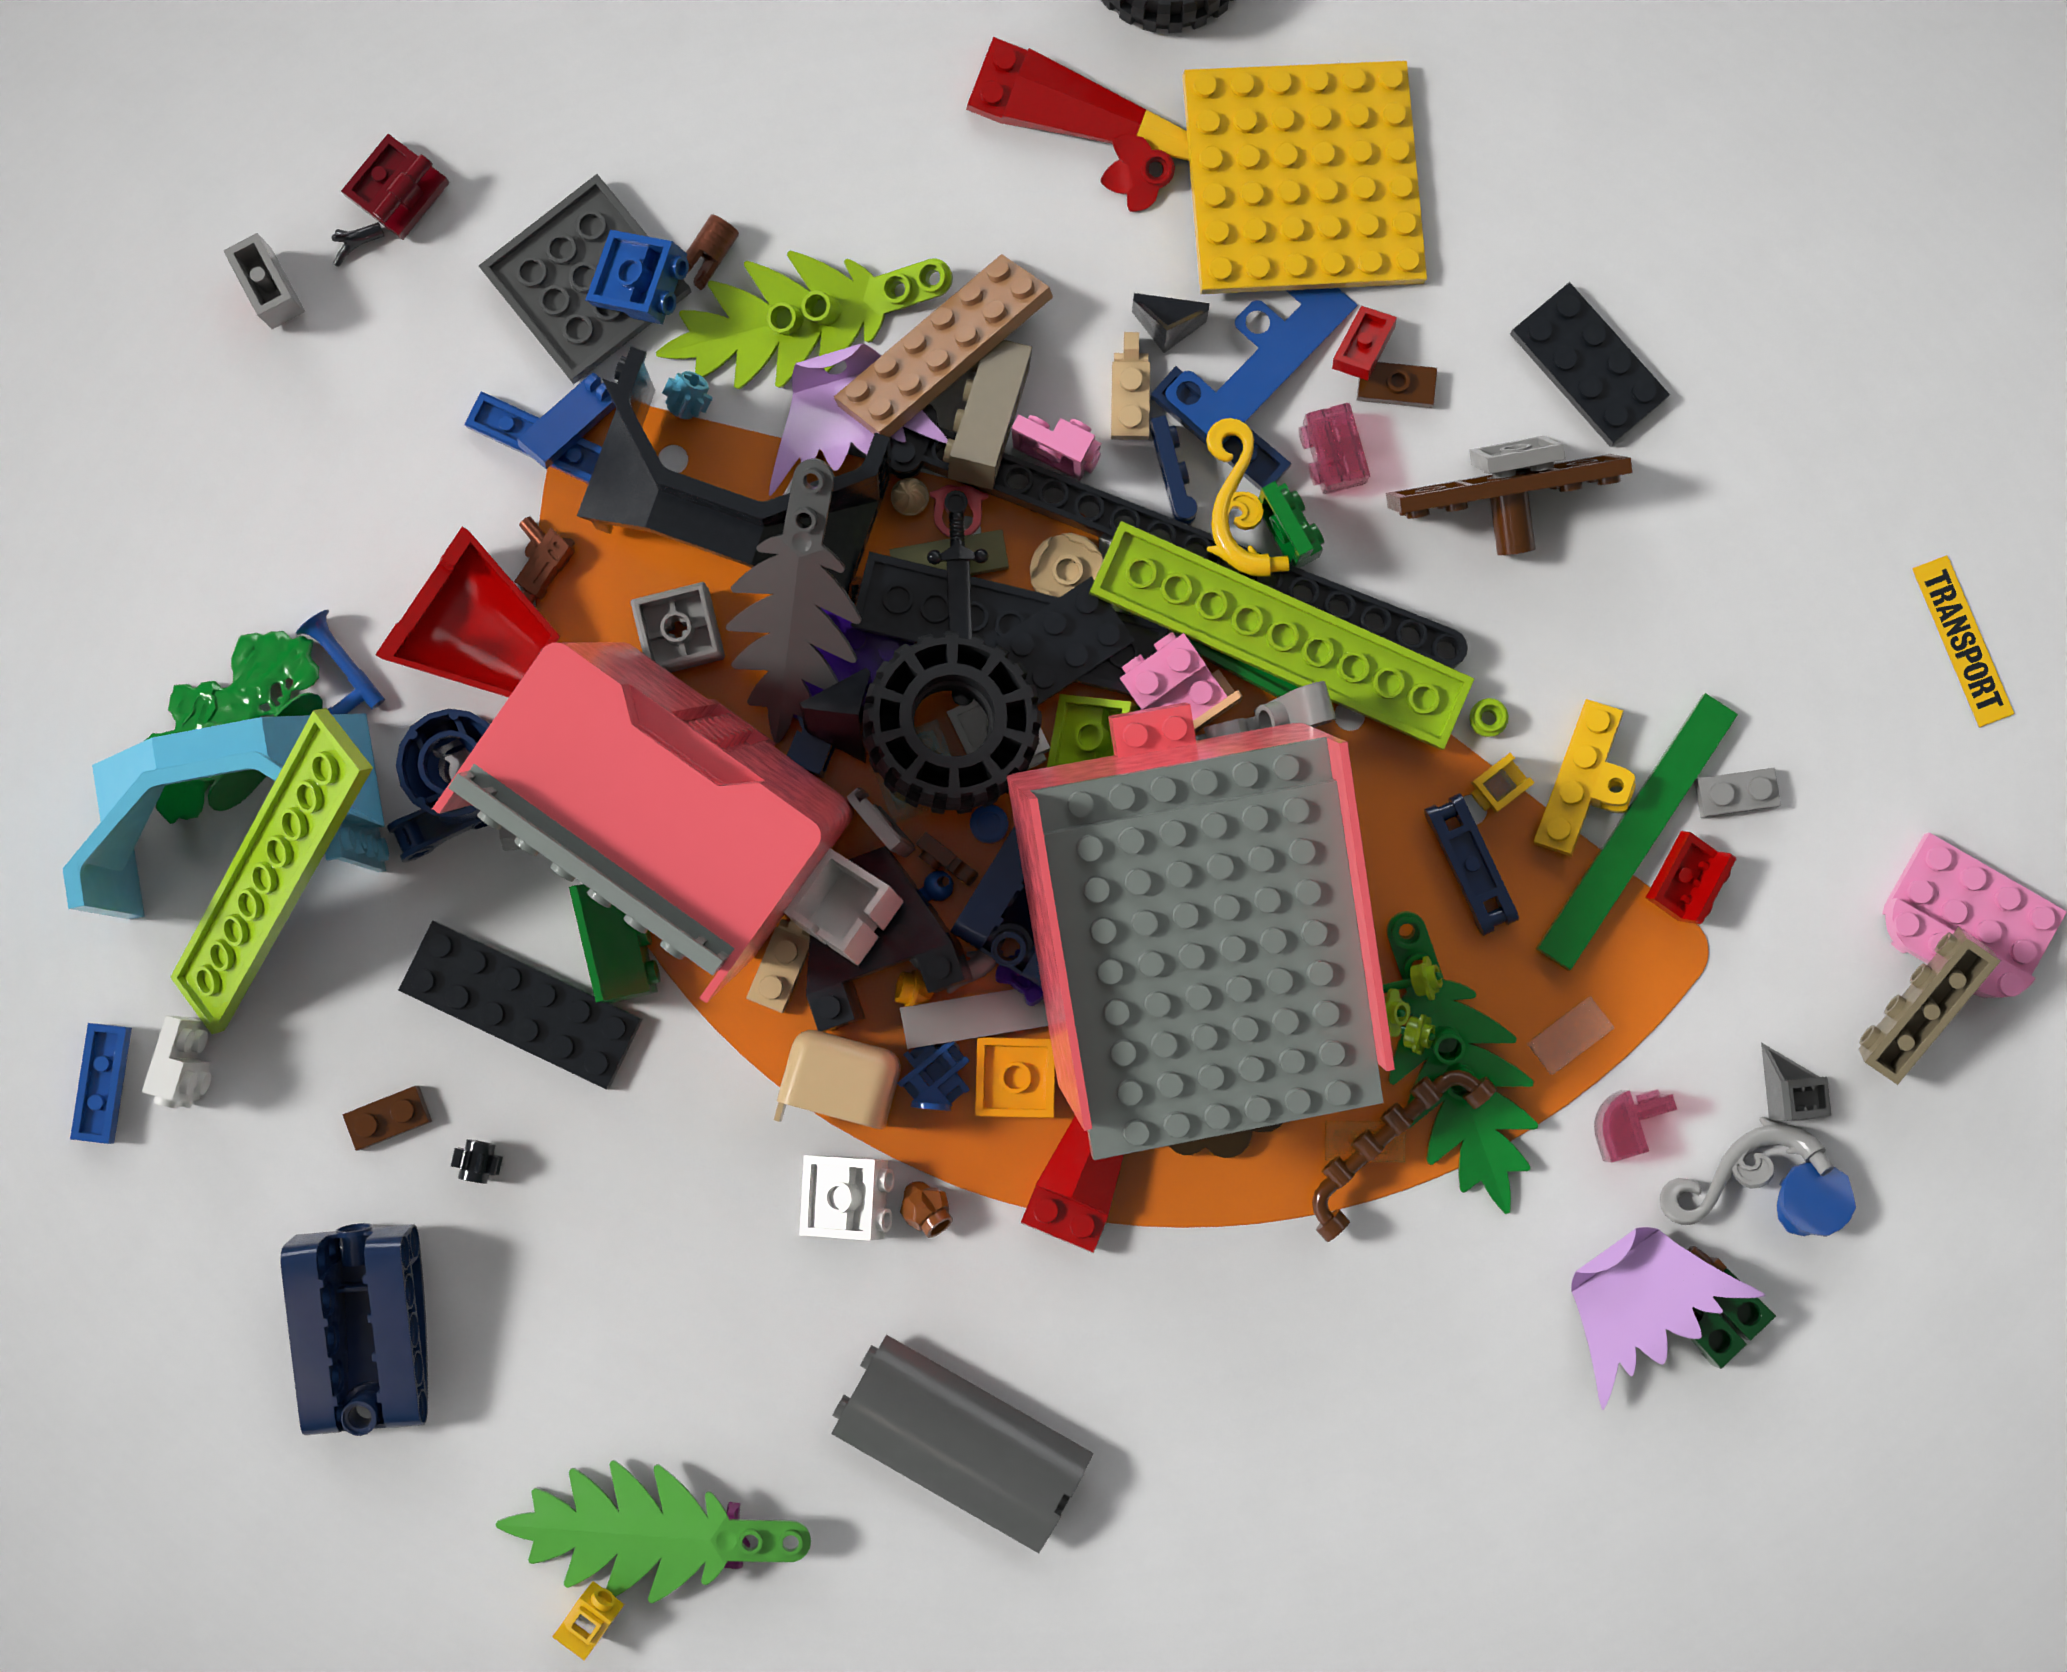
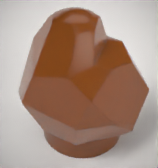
M921 1181L911 1182L906 1186L900 1214L906 1223L918 1231H923L928 1238L935 1237L945 1231L953 1222V1218L949 1214L946 1192L930 1187Z

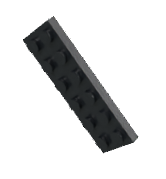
M433 920L398 991L606 1090L610 1089L643 1020L610 1003H596L593 995Z

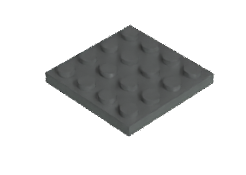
M598 174L594 175L479 265L482 272L573 385L652 324V322L632 319L624 312L592 306L585 300L609 231L615 230L648 236ZM684 279L678 280L674 291L676 304L692 292Z

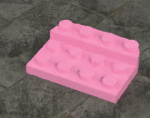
M1926 833L1922 837L1883 909V915H1886V927L1893 940L1891 944L1901 953L1908 952L1927 964L1937 954L1935 948L1941 938L1949 932L1953 934L1958 927L1991 948L2001 962L1974 993V995L1983 998L2017 996L2034 982L2036 978L2032 974L2067 911L1931 833Z

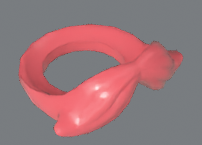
M946 485L930 492V497L935 500L934 522L942 534L950 537V529L944 524L942 514L945 508V497L949 492L955 490L963 491L967 497V503L973 512L972 524L964 530V535H972L977 531L983 516L982 503L989 496L987 493H983L968 485L960 487Z

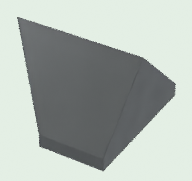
M1761 1042L1769 1120L1793 1121L1831 1116L1827 1077H1819Z

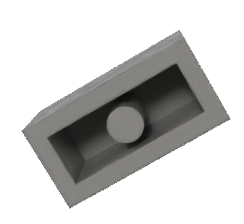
M258 233L223 250L257 316L271 329L305 312L275 253Z

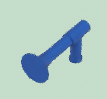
M323 610L309 618L297 629L296 634L309 635L317 640L355 688L333 707L328 708L329 712L332 715L348 714L363 701L367 703L371 710L381 705L385 698L365 673L357 667L330 632L327 625L329 610Z

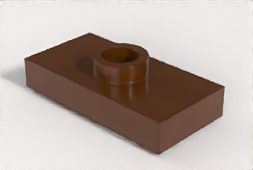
M1377 362L1368 381L1361 378L1358 379L1356 401L1432 408L1435 398L1437 368Z

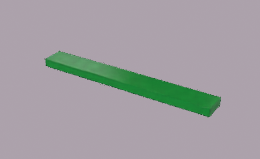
M1706 693L1701 696L1628 807V810L1624 813L1536 947V950L1568 971L1573 968L1738 716L1737 713Z

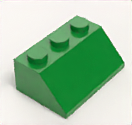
M580 884L569 887L596 1003H617L658 992L656 983L661 982L660 971L657 962L650 960L647 945L652 944L650 931L648 930L644 934L631 927L623 919L626 914L611 904L607 908L597 903L587 894L590 888L586 885Z

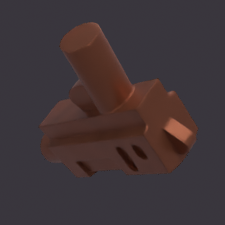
M529 516L519 524L531 540L525 548V556L529 560L514 582L524 588L522 593L533 604L537 598L543 599L550 583L559 570H563L575 552L573 549L575 542L569 538H562L552 528L545 534L534 519Z

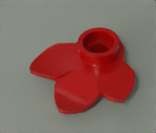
M1137 135L1118 136L1112 140L1119 160L1106 169L1100 182L1112 192L1127 194V207L1130 212L1145 210L1156 201L1159 188L1166 186L1172 180L1175 173L1174 162L1166 152L1152 150L1149 143L1143 137ZM1153 162H1158L1162 165L1163 172L1158 177H1154L1149 173V165Z

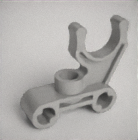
M1320 681L1299 687L1266 704L1259 705L1254 710V717L1234 719L1204 728L1205 734L1195 737L1196 740L1291 723H1304L1314 728L1335 721L1336 716L1325 681Z

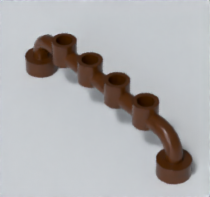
M1462 1070L1447 1071L1433 1082L1428 1076H1425L1409 1091L1415 1097L1409 1104L1402 1108L1399 1103H1395L1387 1109L1380 1117L1385 1125L1373 1135L1369 1129L1365 1130L1351 1143V1146L1356 1151L1346 1161L1337 1156L1322 1169V1173L1327 1178L1315 1190L1312 1200L1313 1212L1320 1222L1316 1231L1326 1242H1330L1350 1223V1220L1340 1209L1331 1212L1328 1207L1329 1197L1337 1189L1346 1185L1358 1170L1376 1158L1390 1141L1407 1130L1414 1120L1439 1101L1449 1088L1457 1085L1465 1088L1467 1091L1463 1094V1099L1473 1109H1476L1496 1092L1497 1088L1486 1076L1478 1080L1471 1073Z

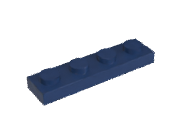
M1175 366L1154 389L1150 398L1207 445V434L1166 398V389L1183 373V371ZM1187 381L1178 386L1176 394L1182 403L1191 405L1198 402L1201 397V390L1197 384ZM1252 430L1254 452L1243 477L1261 491V488L1274 481L1277 483L1292 463ZM1231 436L1223 444V448L1228 453L1233 454V459L1228 462L1233 468L1243 451V443L1238 436Z

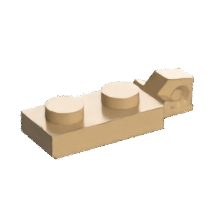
M1124 332L1123 353H1114V362H1112L1111 439L1149 440L1150 362H1148V353H1139V332Z
M781 919L778 927L775 928L746 999L780 1013H784L809 953L810 934L797 926L791 919L790 921Z

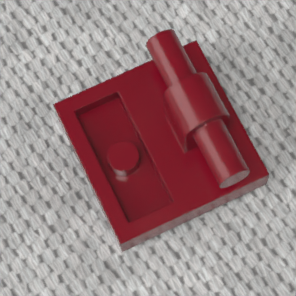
M387 134L341 192L346 198L400 239L404 240L450 182L443 174L432 167L433 163L424 155L420 154L417 156L390 134Z

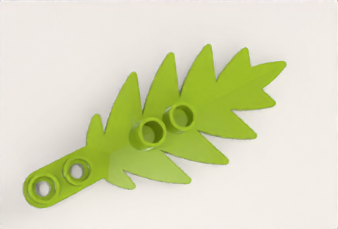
M790 250L787 252V256L809 288L807 290L781 273L763 265L745 261L744 267L767 302L742 289L710 280L708 287L729 318L709 312L681 310L679 316L689 332L662 346L656 351V356L666 359L696 358L695 373L704 378L723 366L737 353L734 387L742 389L765 367L778 348L775 386L783 388L792 379L795 363L808 359L820 337L819 356L851 347L863 325L864 340L870 343L880 331L885 314L944 295L952 285V271L944 261L932 258L874 277L860 264L850 259H845L844 264L853 279L851 280L843 273L821 261ZM935 272H939L940 281L936 285H931L929 281L930 276ZM904 284V294L897 297L895 295L896 286ZM835 365L825 367L824 369L826 372H829Z

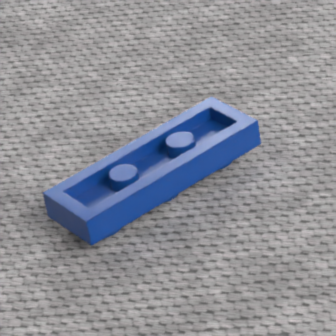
M88 1023L70 1135L71 1140L114 1144L131 1027Z

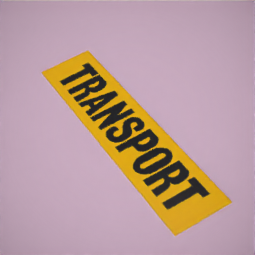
M1946 555L1912 568L1978 727L2013 715L2014 711L1948 556Z

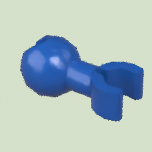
M933 871L925 878L924 887L919 889V891L928 902L930 900L943 901L952 894L954 883L948 873ZM945 876L949 878V885L944 886L942 883Z

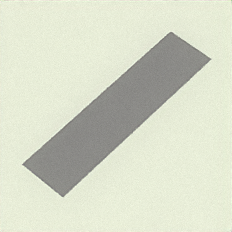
M1016 989L900 1008L907 1049L1048 1026L1044 999L1034 1006H1029L1023 994Z

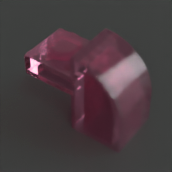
M1658 1089L1649 1090L1635 1095L1637 1102L1634 1103L1630 1090H1620L1606 1098L1600 1105L1594 1121L1595 1137L1602 1160L1612 1163L1649 1152L1640 1120L1677 1110L1673 1094L1660 1095Z

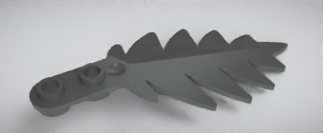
M816 458L801 462L794 471L783 534L768 538L757 545L756 549L758 552L777 555L754 566L731 586V590L734 593L772 594L760 599L737 614L726 625V629L736 632L768 633L746 647L732 662L731 666L734 669L768 671L752 690L747 703L750 706L768 707L769 726L775 743H780L786 735L794 714L802 717L800 703L812 697L805 681L824 690L839 682L831 666L816 647L850 663H855L858 659L849 641L823 610L825 609L854 624H859L862 621L853 601L836 578L826 569L829 568L842 573L846 570V567L823 544L834 487V474L826 462ZM807 474H815L819 479V485L816 487L811 486L807 482ZM800 513L810 515L812 519L811 525H804L800 521Z

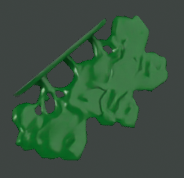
M271 631L264 635L259 633L241 635L231 657L233 683L226 688H221L216 681L201 682L195 688L190 684L174 685L170 695L168 711L176 721L175 729L163 733H152L145 740L259 718L264 715H274L273 717L311 715L313 710L323 709V700L318 694L308 692L289 700L292 691L305 690L313 686L319 679V666L310 656L314 641L307 639L305 636L292 639L284 631ZM288 678L293 680L294 683L290 689L286 687V680ZM275 683H280L283 697L280 696L277 699L280 703L279 706H276L271 699V687ZM268 703L271 709L264 711L261 710L260 706ZM250 769L165 785L155 808L170 824L175 823L179 818L184 820L198 818L203 810L205 792L209 785H212L208 793L209 806L215 811L229 810L244 801L267 776L258 770Z

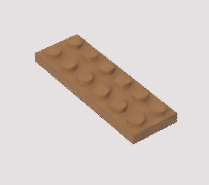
M1001 254L834 396L838 407L871 433L891 437L1053 298L1050 287Z

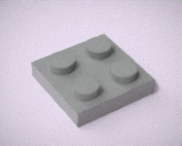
M1546 436L1469 450L1471 465L1484 471V473L1492 474L1493 478L1516 475V469L1529 466L1531 471L1547 470L1554 467L1555 461L1566 460L1564 444Z

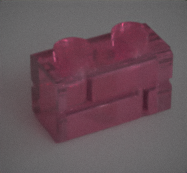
M1350 403L1305 414L1303 426L1299 427V437L1303 449L1310 448L1313 463H1309V473L1313 485L1320 484L1322 494H1329L1367 483L1370 472Z

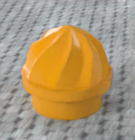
M912 970L911 973L901 972L896 984L895 1001L903 1003L905 1007L928 1003L934 993H928L922 974L917 970Z

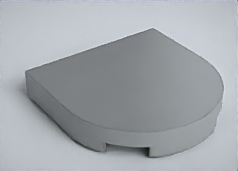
M857 787L847 796V799L857 813L890 851L904 858L909 856L915 850V845L880 805H872L867 799L869 794L862 788Z

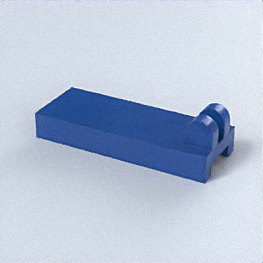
M595 373L588 375L517 438L518 446L545 469L550 467L616 408L605 384L601 383V378Z

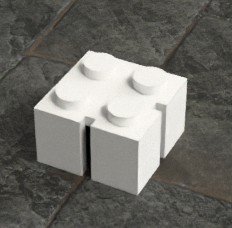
M829 848L787 906L784 913L801 929L859 966L879 938L874 933L876 928L879 927L884 931L904 901L889 885Z

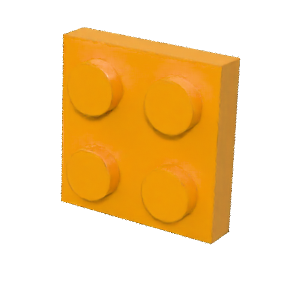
M978 1037L975 1116L1054 1118L1055 1062L1051 1039Z

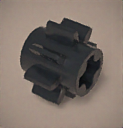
M467 1139L465 1148H454L451 1167L460 1169L458 1179L487 1184L489 1175H499L503 1156L494 1155L496 1145Z

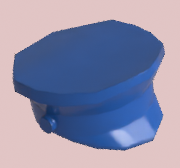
M1811 1162L1802 1163L1792 1167L1779 1184L1781 1189L1777 1200L1778 1220L1788 1233L1800 1236L1817 1235L1827 1237L1841 1230L1850 1221L1856 1209L1849 1177L1836 1167L1827 1175L1821 1176Z

